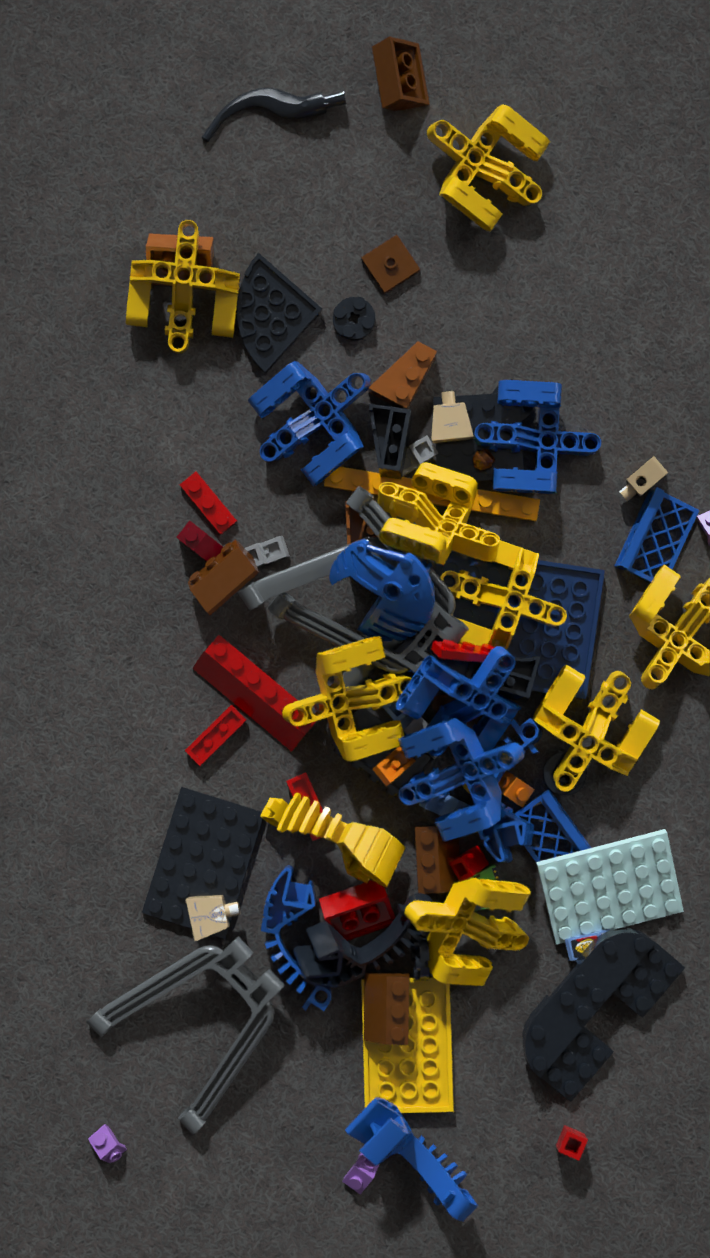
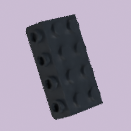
M366 708L358 709L353 715L356 732L385 723ZM334 741V742L332 743V746L335 747V748L333 749V751H334L336 754H338L340 757H342V755H341V753H340V751H339V749H338V747H337V745H336V743H335V741ZM397 747L352 761L350 764L359 771L362 769L369 773L368 777L375 783H383L373 771V768ZM425 753L420 757H417V755L413 756L416 761L390 783L385 790L392 796L397 797L400 788L408 784L413 776L422 771L431 758Z

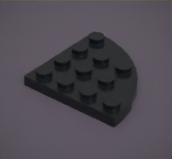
M258 253L245 271L238 291L237 320L240 334L248 353L257 366L266 374L323 309Z

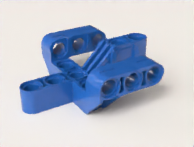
M294 361L284 367L248 399V402L257 414L264 418L297 391L310 410L295 419L290 417L282 428L268 436L269 439L260 447L261 458L265 461H277L283 457L288 458L294 454L293 450L301 443L306 444L309 441L308 436L325 427L335 441L330 442L327 449L321 454L312 457V461L301 469L313 487L322 482L363 448L356 428L343 411L368 391V388L371 386L369 376L364 373H353L328 393L319 380L299 362ZM358 377L363 381L360 389L355 385V380ZM313 387L317 391L315 399H312L310 396V390ZM341 391L346 393V400L344 402H341L339 399ZM326 404L330 407V414L328 416L323 413V407ZM339 421L343 424V431L341 433L336 430V424ZM287 432L292 437L289 444L285 441V434ZM270 446L275 448L276 453L274 457L269 454Z
M520 380L499 381L498 404L538 407L537 430L522 426V423L518 422L502 424L497 421H491V423H481L476 427L473 435L474 441L480 446L490 447L491 451L503 448L511 449V452H519L520 449L536 453L534 471L518 470V467H513V469L494 468L493 490L555 495L557 491V454L590 456L595 454L601 447V439L597 434L558 431L562 384ZM550 416L554 423L549 426L544 424L543 417ZM486 430L490 437L483 440L479 438L478 432ZM502 431H507L511 434L509 441L501 439L500 433ZM542 438H550L553 443L552 446H544L541 441ZM571 439L574 442V447H565L563 440ZM585 441H594L595 449H588L585 446ZM545 458L550 460L551 467L547 469L542 467L540 461Z
M497 646L489 652L470 680L454 671L449 665L429 655L423 660L396 703V709L417 720L423 715L439 689H442L456 699L444 706L441 705L427 727L451 720L452 718H456L466 725V722L483 715L477 725L473 726V730L483 751L492 750L509 724H511V720L515 717L517 711L521 709L514 701L501 694L497 695V692L513 670L515 659L504 647ZM449 744L438 751L431 750L428 753L432 756H439L445 752Z
M456 718L421 729L398 739L402 751L408 759L416 755L420 757L431 750L438 751L449 744L457 762L440 771L436 767L428 774L421 772L413 776L410 782L399 790L398 795L402 803L406 805H413L419 802L424 804L436 797L448 796L450 790L465 783L474 800L475 805L447 813L435 819V824L443 841L485 830L500 821L502 791L494 774L511 769L523 760L525 752L521 745L510 743L484 752L475 731Z

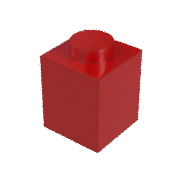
M477 845L463 852L452 860L449 865L461 882L477 874L489 865V862Z
M564 1125L556 1147L558 1152L580 1160L588 1139L584 1133Z

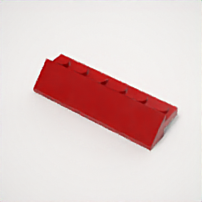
M220 635L203 651L192 668L291 752L317 722L294 726L285 721L282 714L284 707L298 700ZM295 710L292 713V720L298 717V710Z

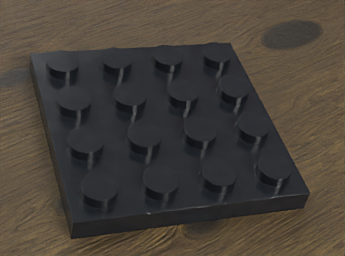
M498 393L455 396L456 403H465L473 435L476 427L481 423H491V421H497L502 424L521 423L520 406L498 404ZM433 397L434 406L443 405L442 397ZM486 430L478 432L479 438L483 440L490 437ZM502 431L500 437L502 440L509 441L511 434L507 431ZM473 437L470 440L436 443V450L438 452L436 461L437 466L474 478L476 482L493 481L494 468L513 469V467H518V470H524L523 450L511 452V449L498 448L497 451H491L490 447L476 444ZM485 447L492 453L495 462L492 463L491 468L480 470L474 467L473 457L478 449L482 450Z

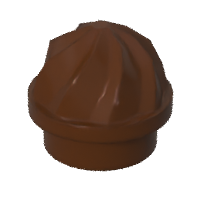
M485 447L482 450L478 449L473 457L474 467L480 470L491 468L492 463L495 462L494 456Z

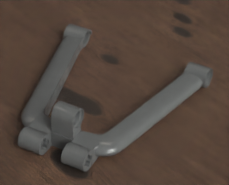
M358 486L345 504L357 511L359 516L365 520L379 538L381 529L390 517L373 500L374 497L368 491ZM385 545L388 550H391V551H394V552H397V553H400V554H403V555H406V554L408 553V552H405V551H402V550H399V549H396V548H393V547H390V546ZM414 555L420 562L425 560L420 558V556ZM430 568L429 576L434 587L435 604L427 624H424L425 626L421 631H417L413 636L415 638L414 641L403 652H394L383 646L385 658L371 662L372 665L392 674H402L410 669L416 673L427 656L431 655L437 658L428 652L427 649L438 635L444 640L459 643L469 630L462 621L453 616L456 603L451 590L432 568ZM286 592L276 595L268 606V610L276 617L285 619L337 647L366 639V637L299 604Z
M378 537L361 539L369 541L371 546L388 551L387 547ZM350 544L262 578L255 583L251 582L237 593L248 610L251 611L271 597L330 575L331 567L337 556ZM371 552L395 568L399 564L396 560ZM394 639L392 641H382L384 647L395 651L406 639L401 641ZM363 664L350 668L351 671H344L342 675L345 687L361 685L378 667L372 664ZM339 697L333 700V707L339 704ZM318 703L313 706L316 711L319 709Z
M239 936L225 950L211 945L196 949L110 1002L102 1009L100 1008L86 1022L99 1036L103 1037L119 1021L206 969L217 971L242 995L252 1011L250 1020L197 1099L178 1117L179 1121L192 1135L205 1124L206 1119L210 1116L271 1026L274 1019V1007L271 999L284 987L283 982L270 969L257 980L255 974L244 964L254 952Z

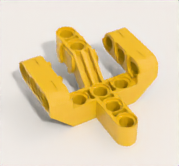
M504 104L498 106L471 140L445 120H439L427 129L428 139L456 161L445 178L439 195L481 228L489 232L492 231L502 213L491 204L492 201L484 199L474 191L475 188L473 186H468L474 176L493 183V188L495 190L499 188L507 194L509 201L518 202L523 206L536 203L542 197L541 188L532 181L531 177L526 176L514 166L515 164L510 161L504 162L489 155L500 137L502 136L534 161L540 159L550 143V140L512 108ZM436 127L442 129V137L437 135ZM482 136L487 139L486 146L481 142ZM453 140L459 143L458 150L453 147ZM470 153H472L475 156V163H472L470 161ZM458 171L464 174L463 181L458 178ZM510 177L515 179V187L511 185ZM527 189L532 193L531 200L526 195Z
M185 220L179 225L175 263L156 260H132L126 311V325L148 327L147 321L148 312L151 307L150 292L153 288L152 283L172 285V305L167 307L170 317L169 326H165V335L169 336L168 345L170 349L178 354L187 350L189 338H193L194 329H191L192 317L196 314V308H192L193 288L216 291L212 335L233 338L240 283L239 273L196 265L199 230L196 223L191 220ZM186 227H193L195 232L192 236L187 237L183 234V230ZM185 248L191 249L193 252L192 256L188 259H184L180 255L181 251ZM164 267L168 269V275L165 278L157 276L156 273L159 268ZM182 270L190 272V277L186 281L178 278ZM203 273L212 275L209 283H202L200 281V276ZM179 316L187 319L183 327L175 325V319ZM180 337L184 340V346L180 349L174 348L173 340Z
M425 462L419 465L411 480L413 487L419 491L392 482H384L379 486L377 503L385 512L390 513L393 517L386 521L379 533V539L383 544L420 556L423 559L436 561V563L442 565L445 564L451 551L486 562L494 561L497 558L500 542L499 536L493 532L467 524L478 488L474 478ZM425 493L451 501L443 516L429 501ZM398 516V517H401V518H404V519H407V520L403 521V520L397 519L396 517Z
M500 540L497 558L490 563H500L513 570L507 587L488 583L489 580L485 577H481L480 580L469 576V572L465 570H460L459 573L446 571L440 576L442 581L445 576H452L454 578V586L448 588L455 599L463 598L472 601V604L480 607V604L500 608L492 630L459 619L469 628L459 641L460 644L462 642H470L477 646L489 644L494 648L501 646L507 650L520 616L553 627L565 622L567 614L563 607L528 595L537 567L538 553ZM517 575L525 577V586L521 587L516 584L515 578ZM466 583H472L475 586L474 594H467L465 592L464 585ZM510 596L518 598L519 605L517 607L509 605L508 598ZM531 603L538 604L540 611L537 615H533L529 611ZM552 610L560 613L561 617L558 622L551 620L550 613ZM507 616L511 619L512 625L510 628H504L501 625L502 617Z
M664 564L629 615L639 635L659 648L641 677L642 684L646 688L655 689L662 684L677 662L693 673L710 676V650L692 638L703 623L707 624L710 621V578L705 583L697 585L691 593L694 595L693 598L683 606L686 611L677 623L672 625L657 613L664 607L665 600L675 590L674 586L681 577ZM701 600L706 603V606L701 603ZM654 628H657L660 634L656 633ZM672 640L677 642L678 647L673 644ZM690 652L696 656V659L691 656ZM662 657H665L668 663H665L662 660ZM651 673L656 675L657 680L652 678Z
M375 636L317 653L316 675L321 694L286 705L282 712L283 718L294 726H302L327 718L331 735L343 759L347 761L359 760L400 746L398 739L404 736L400 720L386 722L356 732L351 710L370 707L372 710H375L389 703H397L403 692L401 690L402 683L406 681L408 685L412 678L391 673L385 674L383 679L373 682L372 679L366 680V685L345 687L342 671L348 672L351 671L350 668L363 664L371 665V662L385 658L382 640L380 636ZM333 676L334 682L328 686L327 681L329 677ZM386 687L387 693L381 697V690ZM339 697V704L333 707V700ZM318 703L319 709L316 713H313L312 708ZM295 710H298V717L292 720V713ZM344 718V724L339 728L338 721Z
M568 665L561 669L536 709L533 720L556 737L571 745L553 775V780L559 790H571L592 758L610 769L628 776L658 728L660 720L641 709L632 724L629 723L627 726L629 729L621 742H617L615 746L604 739L610 721H614L618 715L615 713L622 702L626 704L628 700L627 692L630 689L631 681L625 673L621 671L612 672L608 679L603 681L597 696L588 705L590 710L583 726L563 715L585 679V675ZM623 677L625 679L624 684L621 687H615V680ZM606 696H612L613 702L608 706L603 705V699ZM567 726L574 727V732L569 736L564 735L563 730ZM585 738H592L593 742L590 746H582ZM604 749H611L612 753L609 757H601ZM573 757H581V762L578 765L570 764ZM562 775L570 776L569 781L565 784L559 783V778Z
M471 878L454 883L444 903L413 901L408 904L404 911L406 917L417 930L430 931L427 937L429 947L428 968H430L429 972L433 977L444 984L483 986L493 969L492 962L482 956L453 954L462 934L478 941L484 948L506 951L523 949L528 944L529 937L516 922L508 917L495 919L494 916L490 915L489 919L474 912L476 906L489 908L493 911L495 909H504L507 912L512 910L521 911L531 891L520 883Z

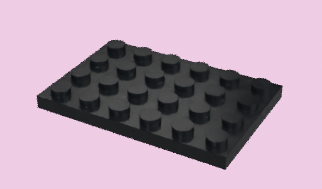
M181 787L142 913L192 928L186 903L188 897L223 895L225 904L237 902L263 820L260 817L262 811ZM229 927L212 935L225 939Z

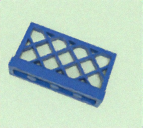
M658 487L650 488L614 566L626 570L650 583L653 580L652 569L662 567L664 564H668L667 567L673 569L699 510L664 493V490ZM663 498L670 501L672 511L662 512L660 505ZM686 509L692 512L688 521L682 523L678 511ZM674 513L678 525L668 528L664 516ZM660 518L664 530L654 533L651 524L653 520ZM679 527L681 538L676 542H672L669 530ZM665 532L669 544L659 547L655 536ZM651 537L655 549L645 552L642 544L645 539ZM670 547L673 555L670 560L664 562L660 550ZM656 552L660 564L650 567L646 555ZM642 557L646 569L638 571L632 568L635 559Z
M550 789L514 813L518 816L529 817L528 822L531 821V818L544 820L542 832L533 831V834L541 835L540 847L525 846L535 862L541 861V851L554 853L555 858L556 854L567 855L573 853V848L576 852L591 848ZM540 801L546 808L545 817L532 815L533 806ZM528 809H530L529 814H525V813H524V812H526ZM549 813L552 818H547V814ZM546 821L556 822L559 827L557 835L544 833ZM560 830L563 832L565 836L560 835ZM544 836L557 838L555 850L542 848ZM559 839L568 840L571 843L570 853L557 850ZM534 850H539L538 856Z

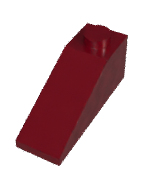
M190 520L176 537L206 562L220 554L223 548L221 544Z

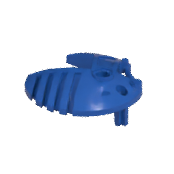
M364 539L347 546L337 556L331 567L329 576L331 585L352 577L365 588L379 595L357 628L368 637L380 636L382 641H392L393 639L401 641L406 639L407 636L412 637L417 631L423 629L424 624H427L434 609L435 593L429 576L432 563H427L426 560L420 562L411 553L403 555L391 550L387 551L371 546L369 541ZM371 552L384 555L400 563L395 568Z

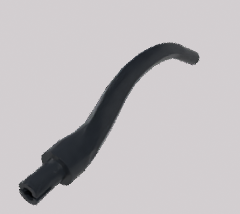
M274 88L251 90L228 103L218 113L201 138L209 142L225 119L240 110L253 106L269 109L285 118H306L326 114V109L346 105L344 91L325 96L322 95V92L299 97Z

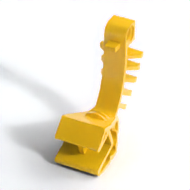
M295 793L289 804L283 799L269 798L260 817L269 824L278 827L277 830L279 832L288 830L294 833L299 831L304 835L310 833L313 836L332 841L341 850L345 870L348 875L365 883H368L371 878L383 887L388 886L405 850L403 844L390 835L389 832L382 828L354 822L346 824L341 821L342 815L338 813L335 818L330 817L331 809L325 807L322 814H320V803L314 801L310 807V799L304 796L301 801L299 793Z

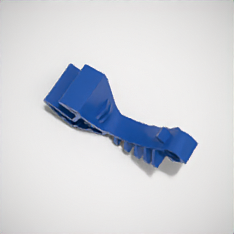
M532 718L528 719L521 726L513 719L511 724L524 741V744L521 745L524 752L530 749L533 754L540 753L534 745L542 737V730ZM534 727L536 732L534 737L527 738L526 730ZM510 737L504 739L506 744L516 743ZM505 771L494 774L498 784ZM501 803L500 821L485 830L478 831L481 840H484L483 844L498 862L510 863L513 860L510 846L518 844L531 846L534 825L512 813L513 809L510 807L506 808V805Z
M287 865L281 871L268 893L261 926L262 932L273 933L276 937L264 942L265 948L268 949L277 944L280 948L279 951L274 952L270 956L272 961H276L283 955L287 959L286 962L278 967L279 973L282 974L289 966L295 969L286 979L289 985L299 974L302 976L303 974L299 964L286 949L281 939L280 929L286 924L288 926L292 925V920L294 922L298 921V916L313 908L317 902L313 881H309L308 885L291 882L294 870L291 865ZM303 979L298 984L296 991L301 994L308 982ZM315 985L304 1002L303 1009L306 1011L312 1003L324 1011L331 1000L330 988L328 986L321 987ZM323 990L327 993L328 997L326 1000L320 1001L316 998L315 993Z
M375 1097L345 1129L350 1136L365 1144L360 1149V1152L376 1166L392 1154H401L412 1165V1168L421 1175L420 1180L428 1183V1192L436 1194L434 1203L439 1205L442 1202L449 1214L456 1220L464 1221L478 1207L470 1193L458 1187L467 1176V1173L462 1171L452 1178L450 1175L458 1165L453 1162L444 1168L441 1164L448 1156L444 1153L436 1159L432 1152L437 1147L433 1144L427 1149L422 1144L425 1138L422 1135L418 1139L414 1136L410 1126L395 1104Z

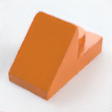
M399 746L373 768V771L388 786L416 760L413 757L406 758L401 746Z

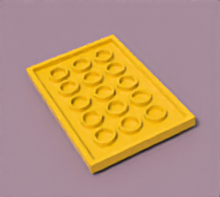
M409 977L408 1045H385L364 1041L365 978H361L365 1108L375 1097L395 1104L401 1113L454 1112L450 984L439 982L434 977H429L428 981H414L413 977Z

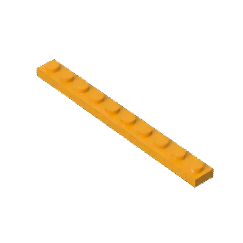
M345 467L336 469L325 478L324 487L353 492L360 486L372 495H378L379 486L384 482H392L419 491L411 484L412 478L402 477V479L381 477L380 473ZM477 489L471 511L537 521L540 499ZM425 493L433 505L448 507L451 502Z

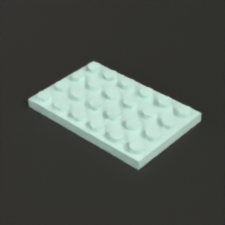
M665 829L536 862L556 944L564 943L565 939L573 936L590 934L604 929H618L684 912L668 834Z

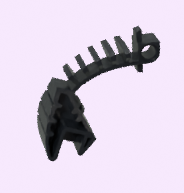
M415 893L407 899L404 905L398 904L399 914L377 938L361 948L351 945L327 921L307 928L306 931L312 945L297 946L293 949L305 981L321 987H340L350 983L352 980L355 981L364 977L366 965L372 962L376 970H380L381 966L377 959L382 956L389 965L394 961L389 952L391 948L401 958L405 956L399 940L412 950L415 945L410 934L420 942L423 938L420 930H417L406 917L405 908L413 901L432 902L430 896L423 893Z

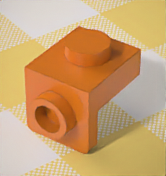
M507 771L498 784L502 794L522 808L535 790Z

